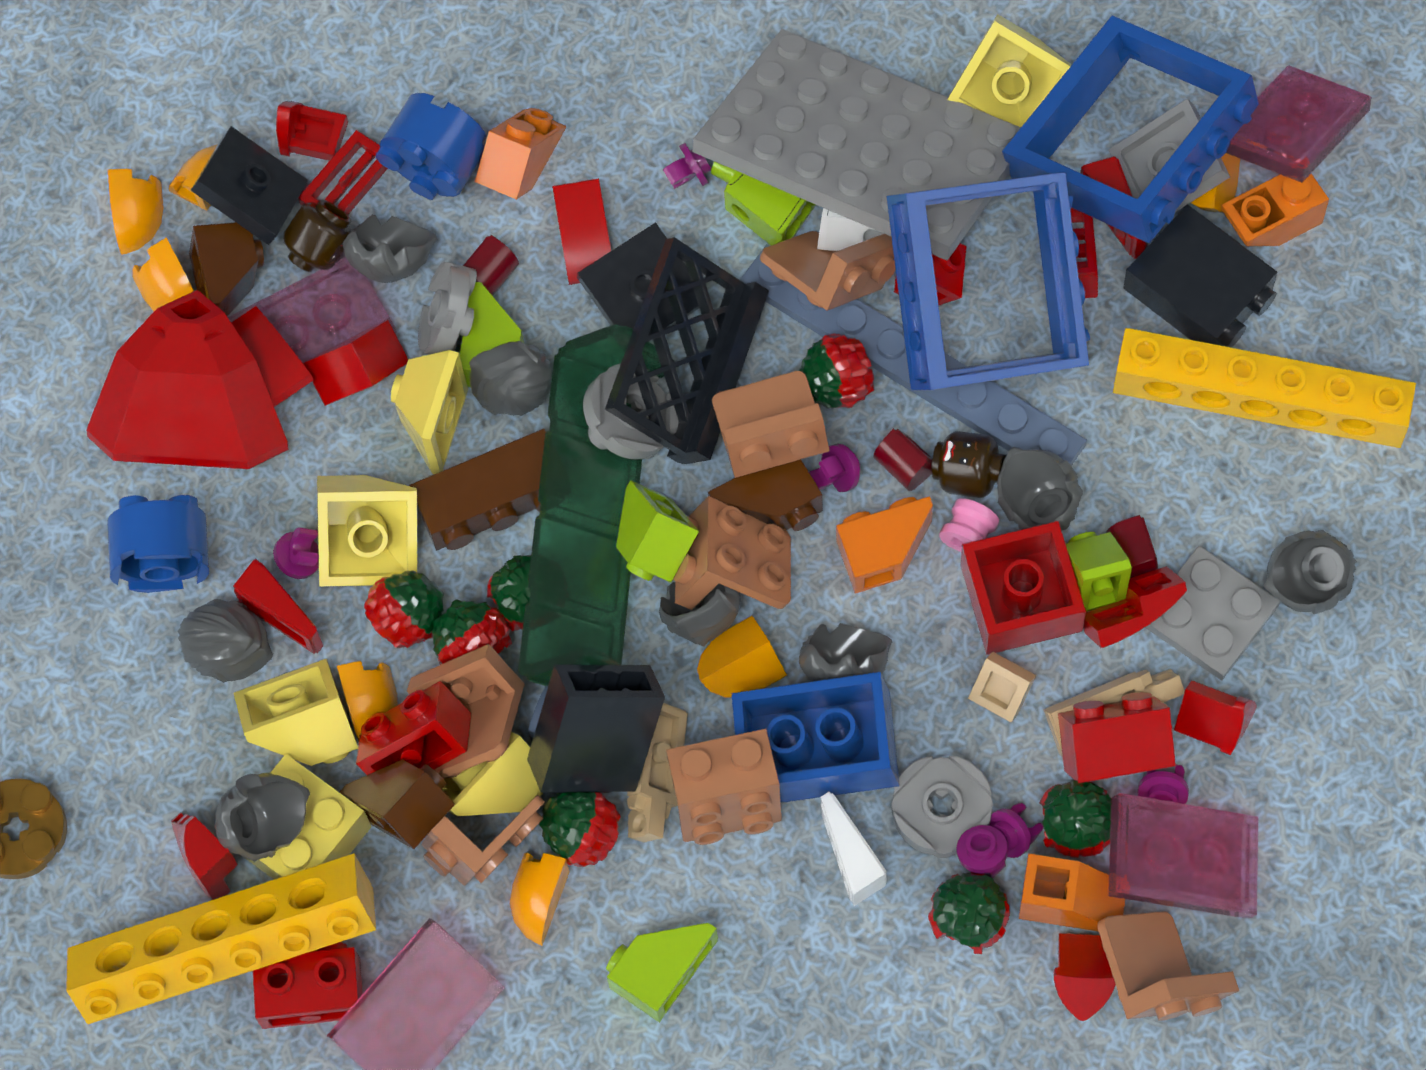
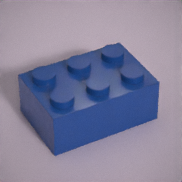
M881 672L731 693L735 735L761 729L767 730L779 781L781 803L819 798L827 792L841 795L900 786L890 691Z

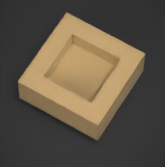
M992 652L986 658L968 699L1012 722L1018 715L1036 675Z

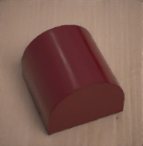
M490 235L484 239L463 266L476 269V282H481L493 296L519 265V261L516 255L504 243Z
M893 428L874 452V459L908 491L915 490L932 474V458L914 440L899 429L895 430Z
M1140 515L1122 520L1108 528L1106 533L1111 532L1129 558L1132 567L1130 578L1158 569L1157 557L1144 517L1141 518Z

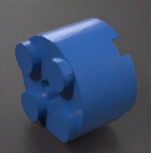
M415 93L408 98L380 141V148L376 153V159L384 167L397 171L407 180L411 181L409 184L410 189L429 200H433L436 194L446 197L457 196L461 193L481 161L485 146L482 142L486 134L482 127L459 107L448 102L443 109L431 104L435 96L426 93Z
M133 495L123 497L118 501L119 509L114 511L107 520L110 579L114 584L118 585L120 578L128 581V588L131 591L152 593L184 589L182 580L196 576L198 584L208 577L209 557L206 514L198 507L197 498L190 495H178L169 500L148 501L146 497Z

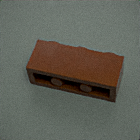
M545 429L536 431L409 485L417 489V509L436 551L444 547L448 550L462 548L474 539L473 535L489 528H492L493 531L507 529L518 521V516L534 509L538 512L552 510L563 502V497L570 495L566 474Z

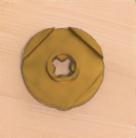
M27 779L4 780L0 782V878H27L42 871L56 853L60 852L67 834L66 816L60 803L45 785ZM19 817L20 821L28 823L29 827L28 830L20 832L19 840L12 841L8 833H3V827L10 824L11 818Z

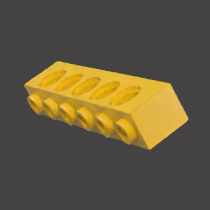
M1125 328L1113 393L1401 448L1409 428L1416 383Z
M355 853L69 947L67 948L66 991L86 1023L91 1024L375 931L373 887Z

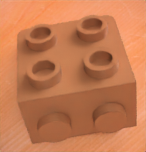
M810 231L763 249L760 256L761 262L768 266L777 278L788 281L803 292L812 304L827 311L881 290L885 282L891 278L896 270L892 237L886 234L876 236L839 251L817 249L819 232Z
M801 371L790 372L719 392L712 398L714 411L735 478L829 452L824 420L819 404L814 403L806 375Z
M710 496L687 516L699 530V533L673 578L676 581V604L692 610L718 584L777 609H783L791 601V539L785 529L782 530L775 524H766L741 512L738 508L729 506Z
M489 644L410 679L407 688L409 694L416 690H425L441 681L471 712L467 752L435 769L443 779L456 777L463 770L485 761L492 762L502 756L508 748L524 682Z
M766 729L666 750L684 842L694 841L699 845L712 844L721 840L724 834L744 830L747 834H759L770 830L773 827V823L782 820L779 781Z
M537 795L483 852L444 816L422 842L421 845L427 850L423 857L440 875L445 877L450 873L464 886L473 877L482 883L508 856L502 847L508 841L517 847L542 821L543 817L537 813V810L545 801Z
M1168 912L1108 916L1098 922L1102 946L1106 953L1118 990V996L1127 1019L1157 1016L1158 1021H1164L1181 1016L1187 1012H1191L1193 1017L1202 1016L1221 1009L1222 1004L1220 1000L1239 992L1233 971L1192 976L1174 919Z

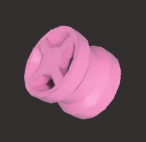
M959 498L952 507L953 518L951 522L943 525L939 537L948 547L962 552V544L986 539L988 534L995 532L1000 519L986 506L973 500Z

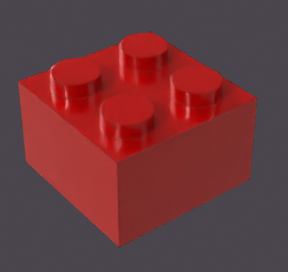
M1059 521L962 544L960 566L986 655L992 652L998 653L1082 632L1086 610Z

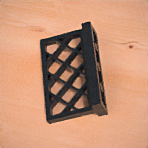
M675 237L666 239L605 410L669 449L667 457L677 463L690 464L711 460L720 434V427L714 411L712 398L719 392L736 388L769 290L757 282L743 283ZM676 257L685 262L691 282L678 286L672 269ZM710 281H714L726 289L720 307L717 309H713L705 284ZM693 288L701 315L688 319L680 292ZM668 297L676 324L663 329L657 309L661 299ZM700 321H704L709 337L706 347L702 351H698L690 326ZM678 330L686 357L673 361L665 335ZM653 340L661 366L647 371L642 351L645 343ZM689 363L694 381L690 392L683 394L676 367ZM663 373L671 399L658 404L650 377ZM637 382L646 408L639 412L624 404L630 385ZM673 405L679 421L674 435L666 430L660 410Z

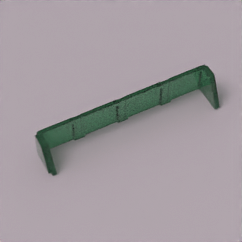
M610 325L569 340L565 343L564 347L559 348L558 353L554 356L548 406L550 428L545 433L538 501L541 506L540 514L535 519L528 588L531 591L530 601L525 605L518 665L519 673L527 676L528 681L547 687L555 664L622 665L631 572L626 568L628 562L616 548L625 490L630 480L640 484L642 459L624 458L612 453L608 449H600L592 444L588 436L589 426L584 416L583 400L588 386L601 373L606 372L614 365L621 364L633 329L627 326ZM649 341L646 342L642 351L646 368L652 370L660 367L661 364L655 346ZM660 373L656 376L658 378H663L664 374Z

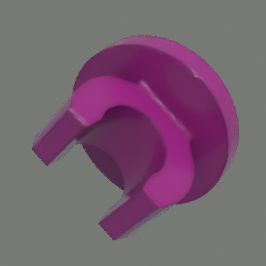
M686 143L681 144L679 147L685 157L666 166L663 169L674 189L692 180L695 176H697L702 186H705L709 183L705 174L711 171L710 165L705 157L692 152L693 149L689 150Z
M838 443L829 446V452L822 454L821 461L818 463L820 468L809 472L819 490L833 484L838 492H847L854 489L859 482L860 464L856 455L847 446Z
M298 527L294 532L284 534L276 542L273 556L276 565L284 574L295 579H305L318 570V545L314 541L318 536V530Z
M1176 764L1174 773L1167 771L1156 772V770L1146 771L1145 776L1138 785V799L1142 805L1149 810L1160 813H1170L1181 809L1187 803L1189 788L1184 780V767Z
M1023 803L1015 804L1010 809H999L992 813L989 826L997 828L1005 836L1008 845L1007 857L1018 858L1025 854L1044 828L1041 823L1035 824L1031 828L1027 827L1024 820L1020 817L1027 808Z
M978 825L966 830L960 836L956 850L958 859L964 868L974 873H985V875L994 878L1006 867L1005 860L1008 855V845L1005 836L1000 830L988 825Z

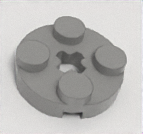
M443 262L437 268L428 290L434 291L435 294L430 306L423 305L419 322L418 345L420 350H424V354L430 355L447 350L455 351L458 335L466 337L469 334L474 319V309L467 307V304L475 286L476 269L449 262Z
M621 364L614 365L606 372L601 373L588 386L585 392L583 411L586 423L589 426V439L597 448L608 449L612 453L624 458H652L664 446L605 410ZM655 375L650 377L659 404L670 400L671 396L670 392L665 395L662 388L655 383L660 379ZM638 382L630 385L624 401L625 405L626 403L631 404V408L636 412L646 409ZM673 405L660 410L666 430L674 435L679 421Z
M950 755L949 758L939 757L934 759L933 756H929L913 762L899 776L900 786L894 788L892 815L899 834L914 849L924 854L934 855L937 858H948L957 854V842L966 830L978 825L989 826L993 807L990 786L983 773L971 762L961 757ZM949 795L954 799L951 805L954 813L951 815L941 814L936 816L932 813L933 804L930 799L933 796H937L942 800Z

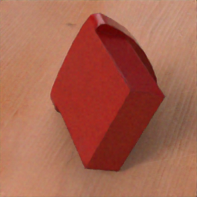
M288 100L278 105L276 118V133L280 155L290 157L291 153L330 161L340 149L348 125L347 115L304 106L299 102Z
M1191 680L1185 689L1174 731L1218 747L1221 752L1231 755L1243 737L1257 705L1251 699L1243 696L1237 698Z
M1059 933L1058 967L1053 971L1055 987L1062 1003L1078 1020L1086 1021L1096 1014L1111 997L1116 986L1114 977L1104 952L1100 935Z

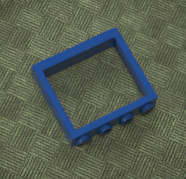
M1112 15L1002 150L1005 161L1009 163L1011 179L1066 172L1068 196H1073L1072 208L1150 244L1165 223L1170 224L1176 209L1187 195L1197 190L1203 175L1213 162L1226 153L1231 139L1242 125L1252 120L1251 114L1257 108L1259 102L1251 74ZM1130 58L1219 96L1138 199L1049 159Z
M1066 172L886 196L911 390H934L1089 366L1086 341L1090 340V335L1084 326L1082 305L1085 301V291L1078 277L1076 257L1079 253V242L1072 229L1070 209L1073 204V196H1068ZM1033 191L1053 354L947 370L926 205Z

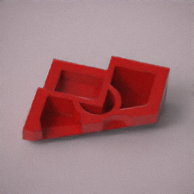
M180 812L171 822L186 866L201 889L211 900L228 895L231 891L224 878L238 865L235 858L195 816L183 815Z

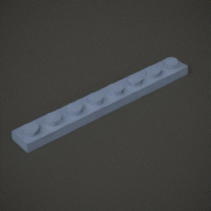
M762 251L740 278V281L745 284L757 282L769 290L766 299L768 304L820 336L824 337L825 335L835 333L843 334L847 338L858 339L865 348L872 368L976 432L992 436L997 445L1007 451L1013 447L1023 450H1049L1060 456L1063 460H1067L1072 466L1086 446L1087 439L992 381L934 390H911L902 326L858 299L828 311L812 304L803 292L788 281L777 278L771 269L761 262L760 256ZM945 353L947 370L967 367Z

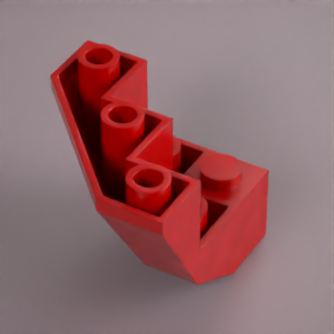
M195 290L157 308L117 350L86 429L87 437L113 461L250 469L289 450L288 441L256 359L225 312L199 290Z

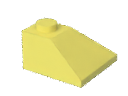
M997 14L947 100L966 104L1022 127L1070 68L1071 64L1040 39Z
M451 350L408 359L404 374H397L391 390V402L395 403L399 419L432 474L439 473L444 469L468 392L459 352Z
M367 475L317 476L319 587L374 585L381 578L390 577L393 574H402L407 570L417 572L416 488Z
M327 659L233 693L243 732L249 743L283 756L287 754L294 760L309 766L321 762L329 764L340 761L349 752L358 749L351 724Z
M511 732L508 748L498 759L492 762L485 761L463 770L456 777L444 778L447 785L442 790L455 803L449 811L450 813L458 817L521 812L537 795L541 796L543 794L539 790L527 761L530 747L520 735Z

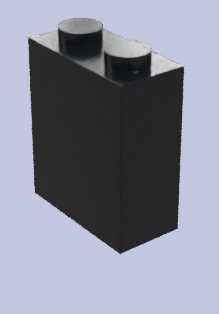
M1187 204L1126 269L1123 289L1190 340L1232 348L1245 332L1246 326L1243 323L1253 312L1258 316L1262 315L1274 301L1277 293L1273 291L1278 272Z
M554 665L527 758L540 792L610 793L636 791L665 700L664 693L650 665Z

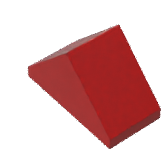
M386 319L302 363L313 377L312 383L323 404L328 405L374 386L406 365L408 358L389 320Z

